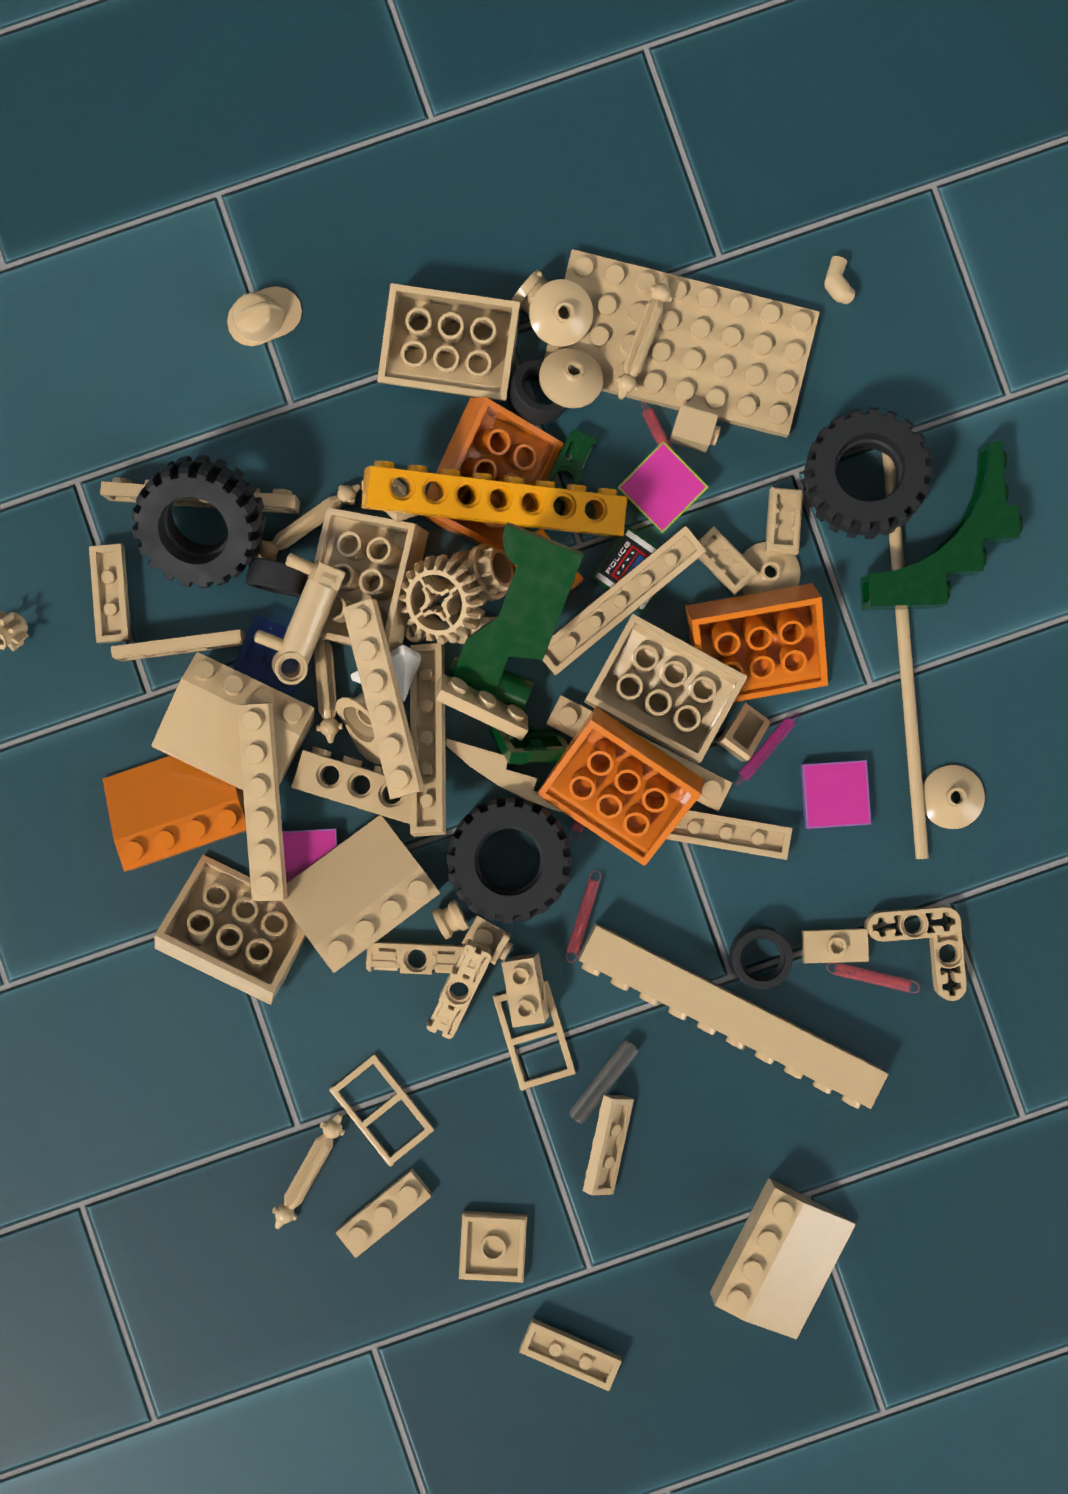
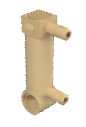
M291 553L286 559V566L308 574V580L284 638H279L262 630H258L254 637L255 642L278 651L273 657L272 668L278 679L289 685L298 684L307 675L308 663L345 576V572L318 560L313 563ZM292 658L298 661V668L295 672L286 674L281 671V665L286 659Z

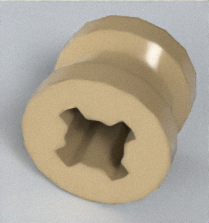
M456 899L450 901L448 907L444 909L437 908L432 911L436 924L445 939L452 937L453 932L457 930L464 931L469 928L466 917Z

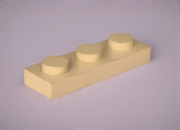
M122 544L89 546L96 643L132 641L125 547Z
M442 674L437 681L435 700L521 741L527 734L528 716L521 708L515 705L508 706L496 700L489 692L475 690L457 677L450 678Z
M603 1095L583 1191L592 1196L614 1194L634 1099L628 1096Z
M411 1169L341 1225L335 1233L352 1255L357 1258L431 1198L432 1193L416 1172Z
M534 1318L531 1319L519 1347V1353L607 1391H610L622 1362L621 1356Z

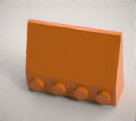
M487 397L470 398L435 474H440V469H453L460 471V477L472 478L473 473H486L492 475L493 481L504 482V477L524 478V484L536 486L537 480L547 481L563 446V442ZM434 483L430 484L426 493L427 498L435 501L439 496L438 487ZM461 486L457 494L458 499L461 503L467 505L470 502L471 493L466 487ZM493 490L490 495V502L495 508H499L502 505L503 498L498 491ZM525 494L522 498V506L528 512L533 509L534 501L530 495ZM419 515L441 528L478 545L486 543L504 551V524Z
M812 583L685 606L690 645L748 676L734 702L828 686L822 597Z
M595 707L558 760L537 795L645 866L702 794L703 778L598 707Z
M172 756L102 779L113 839L124 872L135 870L246 832L243 790Z

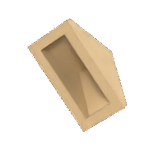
M745 703L716 743L741 762L748 761L771 721Z

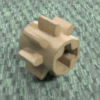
M0 610V649L4 650L9 646L14 652L25 644L24 640L29 637L26 633L28 625L20 614L9 612L6 615Z

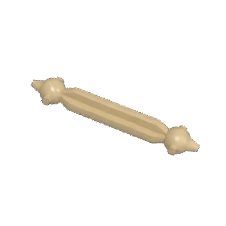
M666 277L655 286L653 284L650 285L649 291H651L652 300L645 306L623 364L624 374L621 376L616 375L614 381L617 382L618 398L621 400L628 393L638 390L635 377L642 370L663 315V303L666 301L671 302L672 300L668 287L669 279Z
M340 485L336 496L328 497L280 531L272 542L263 540L255 558L275 561L278 550L287 549L324 522L327 507L340 510L343 504H355L356 494L361 489L360 485Z
M318 639L314 649L318 710L323 720L320 725H316L317 732L321 731L326 736L328 743H333L339 729H343V724L338 723L334 719L337 713V693L333 647L329 641Z
M338 1113L333 1119L321 1122L320 1128L323 1129V1134L314 1141L284 1195V1204L274 1207L272 1210L276 1218V1229H280L284 1224L297 1219L294 1209L304 1200L332 1150L333 1139L339 1135L343 1136L345 1133L341 1125V1114Z

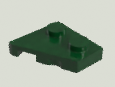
M490 725L488 729L509 764L523 765L528 762L553 763L560 759L569 745L559 731L537 729L528 726V732L521 741Z

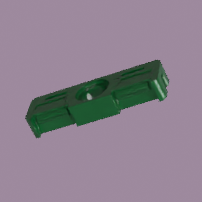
M572 430L547 481L555 482L554 479L558 473L567 472L572 476L573 484L578 485L584 473L582 469L593 447L596 448V439L578 430ZM560 498L554 501L553 507L555 512L561 516L565 508L564 502Z

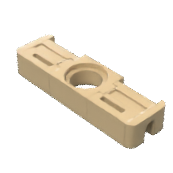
M471 939L465 941L464 950L442 988L439 1002L431 1019L428 1018L427 1029L436 1033L438 1029L442 1031L443 1037L447 1039L454 1037L491 960L492 950L490 947ZM456 982H461L468 987L469 991L463 996H456L451 992L450 987Z
M376 941L367 948L366 969L371 972L373 967L374 970L398 971V968H400V973L432 975L433 970H435V973H450L452 968L456 966L464 950V945ZM418 949L425 953L427 960L422 967H413L409 963L408 955L411 951Z

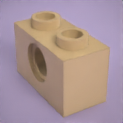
M539 952L507 957L502 962V969L512 1027L545 1023L549 1017V1010Z

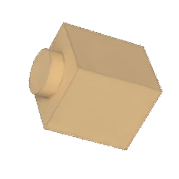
M681 404L669 440L670 443L706 453L710 444L716 445L721 427L716 426L718 415Z

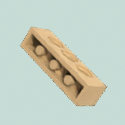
M313 746L312 752L302 751L291 788L410 824V795L401 797L395 804L389 803L385 799L387 785L382 767L375 765L373 771L361 767L363 761L344 756L343 761L330 758L331 751ZM329 766H334L339 771V779L333 785L328 784L323 777L325 769ZM361 775L366 776L370 781V789L365 794H359L354 788L356 778Z

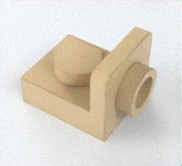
M477 915L461 943L464 945L467 939H471L490 947L492 950L490 963L494 965L498 958L504 961L513 946V943L508 941L511 933L480 915Z

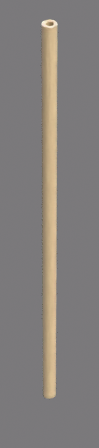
M882 453L885 495L887 497L896 486L897 470L891 458ZM899 526L893 533L889 534L892 571L905 567L902 529ZM908 609L895 610L915 856L916 859H928Z

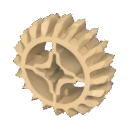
M445 554L439 555L437 558L433 555L429 556L424 561L415 563L414 569L409 570L405 574L408 580L400 585L406 593L402 594L399 600L406 602L407 605L402 609L401 613H409L411 618L408 620L407 625L416 624V634L421 635L426 632V641L437 639L438 644H445L448 640L450 643H456L460 638L470 636L471 630H475L480 625L478 619L484 617L486 613L479 607L486 604L487 599L479 596V593L484 591L485 586L479 585L476 587L473 582L478 579L479 574L474 573L469 576L468 572L471 564L466 563L460 566V559L457 557L449 560L448 555ZM437 575L449 579L454 585L447 584L443 578L439 579ZM448 593L450 594L444 599L445 601H443L442 604L436 606V604L442 600L441 598ZM432 614L438 615L443 621L446 620L447 623L438 620Z

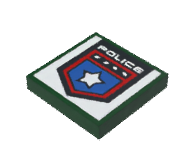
M627 526L624 530V536L619 537L592 575L591 580L608 591L659 547ZM660 590L635 611L643 616Z

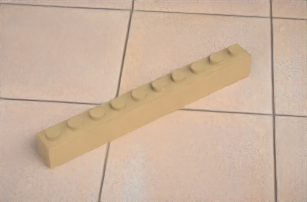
M597 923L594 924L578 955V960L583 963L581 968L595 976H599L600 972L612 977L610 983L625 991H628L629 987L641 992L639 997L655 1006L659 1001L670 1007L668 1010L670 1014L682 1020H686L687 1016L699 1021L697 1027L711 1035L718 1031L728 1036L726 1042L741 1050L744 1049L745 1045L756 1050L754 1056L771 1065L775 1060L785 1065L784 1071L798 1079H801L803 1075L813 1079L812 1085L827 1094H830L832 1090L842 1094L841 1100L857 1109L860 1108L861 1104L870 1109L872 1108L888 1076V1073L881 1067Z

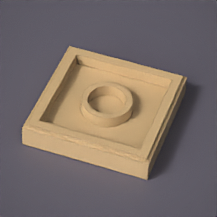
M463 1211L459 1279L523 1283L527 1214Z

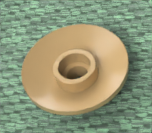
M565 279L547 282L535 292L529 307L531 326L536 335L547 344L558 347L572 345L581 340L591 326L593 319L591 300L586 291L575 282ZM561 306H565L569 311L566 319H562L558 314Z
M566 348L557 350L545 358L539 371V382L545 395L554 403L566 408H581L591 404L599 396L603 386V374L598 363L589 354L581 350ZM569 371H574L578 375H572Z
M765 542L757 543L744 552L743 556L759 571L758 575L741 590L744 595L798 586L801 573L800 565L795 555L766 553ZM768 566L773 567L776 571L775 576L772 578L767 577L765 574V568Z
M958 765L942 766L932 771L923 782L925 815L934 824L947 829H959L968 826L980 815L985 802L984 788L979 778L969 769ZM954 791L960 794V801L958 803H953L951 800V794Z

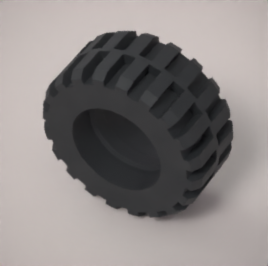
M869 407L867 413H861L859 408L851 410L845 418L839 415L832 419L830 426L823 427L818 433L815 442H812L804 468L803 486L804 490L807 491L806 500L809 507L815 508V516L819 521H827L830 524L829 529L836 533L838 530L847 532L846 537L856 539L857 535H864L865 539H875L877 534H883L884 536L891 534L897 527H903L911 519L930 489L929 483L933 478V467L929 464L932 459L931 451L923 446L926 439L921 432L915 434L911 430L914 424L907 418L903 423L896 420L895 418L898 413L888 410L887 415L878 414L879 408ZM857 448H872L888 455L893 461L898 474L894 490L886 498L872 502L861 501L851 497L841 488L836 478L837 464L845 453Z
M189 455L180 457L175 463L170 461L152 476L136 498L137 504L132 510V520L136 521V523L132 527V532L135 539L140 538L141 540L137 546L141 555L147 554L150 557L148 564L154 570L159 567L165 572L163 577L170 581L177 578L181 580L180 584L182 586L191 587L193 583H198L199 588H210L214 581L218 586L228 583L231 577L236 578L244 571L246 565H249L264 537L262 531L266 526V516L261 514L264 509L262 498L254 497L257 488L253 482L249 481L246 483L242 479L244 473L237 467L234 471L226 467L227 461L218 458L215 463H212L207 455H198L193 461ZM194 497L212 504L222 514L227 524L228 537L226 541L218 545H201L189 540L180 532L174 522L172 515L173 503L180 498Z
M521 798L491 800L470 811L457 825L449 842L447 854L448 876L459 899L463 900L475 914L477 912L485 916V919L491 921L499 920L503 921V923H513V921L520 920L523 922L528 921L532 917L549 910V907L561 897L562 891L569 881L572 856L568 837L558 820L536 803ZM502 829H516L526 833L535 841L540 852V867L536 876L529 884L515 890H504L493 886L483 876L479 866V853L484 841L491 834Z

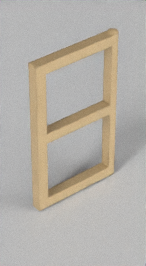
M548 980L544 981V987L554 1026L511 1038L501 1002L508 1000L507 993L493 996L521 1091L576 1074ZM557 1032L567 1069L524 1081L514 1045Z
M373 1054L335 1086L329 1088L332 1095L389 1166L394 1165V1162L435 1130L376 1054ZM374 1064L397 1094L362 1121L339 1091ZM399 1100H402L424 1127V1130L390 1156L367 1126Z

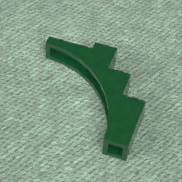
M990 441L978 449L977 475L970 501L961 520L943 543L928 556L912 565L894 571L870 573L860 578L861 611L936 609L947 605L951 596V584L947 580V576H973L984 571V566L987 563V551L983 544L1009 543L1020 538V533L1023 529V519L1019 515V505H1006L1009 487L1005 483L1004 470L1007 466V454L1003 451V441Z

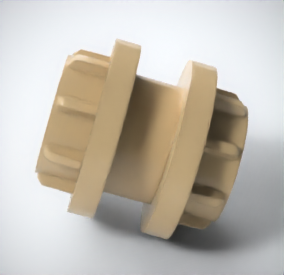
M485 543L473 547L471 551L463 550L452 555L451 558L457 557L460 559V566L466 563L471 564L468 572L469 576L474 573L479 574L478 579L473 581L476 587L479 585L485 586L484 591L479 593L480 597L487 599V601H494L505 596L512 581L514 571L511 561L502 549H496L494 546ZM444 577V581L447 584L454 585L449 579Z

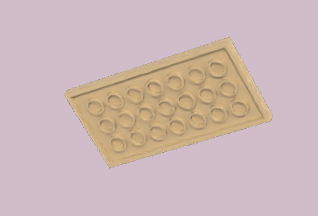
M572 249L565 280L575 282L588 294L593 308L592 323L586 335L572 345L558 347L548 344L544 360L548 355L560 349L571 348L581 350L594 358L602 370L603 386L601 391L618 395L617 382L614 381L616 375L621 376L624 374L623 364L645 306L652 300L649 287L651 284L654 286L659 284L666 277L669 279L668 287L672 300L671 302L666 301L663 303V315L642 370L635 377L638 390L628 393L625 397L678 411L681 404L716 414L718 415V421L785 438L788 437L819 311ZM561 306L558 314L562 319H566L569 311L565 306ZM569 371L572 375H578L574 371Z

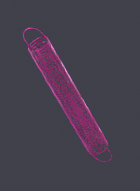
M786 717L779 724L780 726L775 729L776 731L771 734L772 736H769L768 741H765L761 746V750L756 751L757 755L752 756L753 758L749 760L750 764L745 765V770L749 775L746 781L759 769L756 765V760L761 761L760 755H763L764 759L762 761L764 763L777 747V744L781 743L779 737L782 735L781 739H784L796 722L794 723ZM754 762V763H755L754 765L756 766V767H755L756 769H755L754 771H752V772H751L752 774L750 775V774H749V773H750V772H749V771H750L749 769H750V768H751V769L754 768V767L752 766V765H753L752 763ZM742 769V770H741V771L743 772V773H742V774H743L742 776H743L744 778H746V777H745V776H746V775H745L746 773L744 772L745 770Z

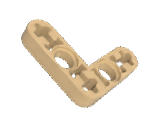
M945 906L885 910L872 912L867 916L864 928L868 930V936L877 941L929 938L935 992L948 1001L959 1000L963 997L967 985L960 916L954 909ZM926 913H929L928 918L932 920L941 919L943 913H945L952 921L946 924V929L944 930L941 925H929ZM909 915L918 916L921 922L920 928L913 933L907 932L904 927V921ZM878 918H881L885 923H896L899 934H895V928H884L882 934L879 935V932L873 930L872 927L878 923ZM946 944L952 945L955 949V956L949 962H943L939 957L940 948ZM941 967L949 969L956 967L957 969L956 972L950 970L951 980L957 982V987H953L950 994L948 990L942 988L943 984L948 983V973L945 971L940 972Z

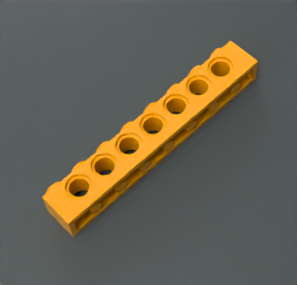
M374 461V466H368L364 471L362 509L504 525L509 522L521 527L610 537L624 536L627 497L617 496V490L598 488V493L586 492L587 486L567 484V489L555 488V482L537 480L536 486L524 484V478L504 477V482L493 481L492 475L486 473H473L472 478L460 477V471L453 469H440V474L427 473L428 467L421 465H408L407 470L394 469L395 463L388 461ZM396 478L401 479L406 484L407 490L403 497L396 496L392 491V482ZM429 482L434 483L439 490V496L435 501L428 499L425 495V487ZM461 486L466 487L471 493V499L467 505L461 503L458 499L457 494ZM493 490L498 491L502 495L503 502L499 508H495L490 502V495ZM525 494L530 495L534 501V507L530 512L526 511L522 506V498ZM557 498H560L565 505V510L561 516L555 512L553 507L554 501ZM587 502H591L595 507V515L592 519L588 518L585 514Z

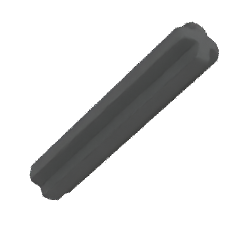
M626 1039L621 1043L572 1107L570 1116L580 1124L585 1123L603 1099V1095L607 1094L636 1056L638 1048L631 1041Z

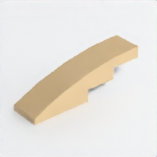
M446 739L445 745L471 768L498 786L528 801L561 812V810L538 796L537 791H533L537 778L507 770L508 761L504 755Z

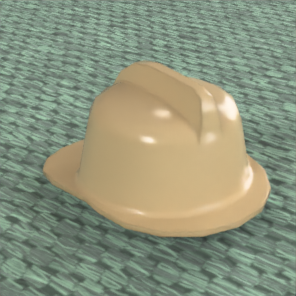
M278 286L244 294L237 299L229 311L227 319L229 332L234 340L242 345L251 347L284 336L293 331L299 324L302 315L301 303L293 292Z
M361 693L354 699L349 697L338 699L336 703L337 713L345 724L356 748L370 762L381 764L364 693Z

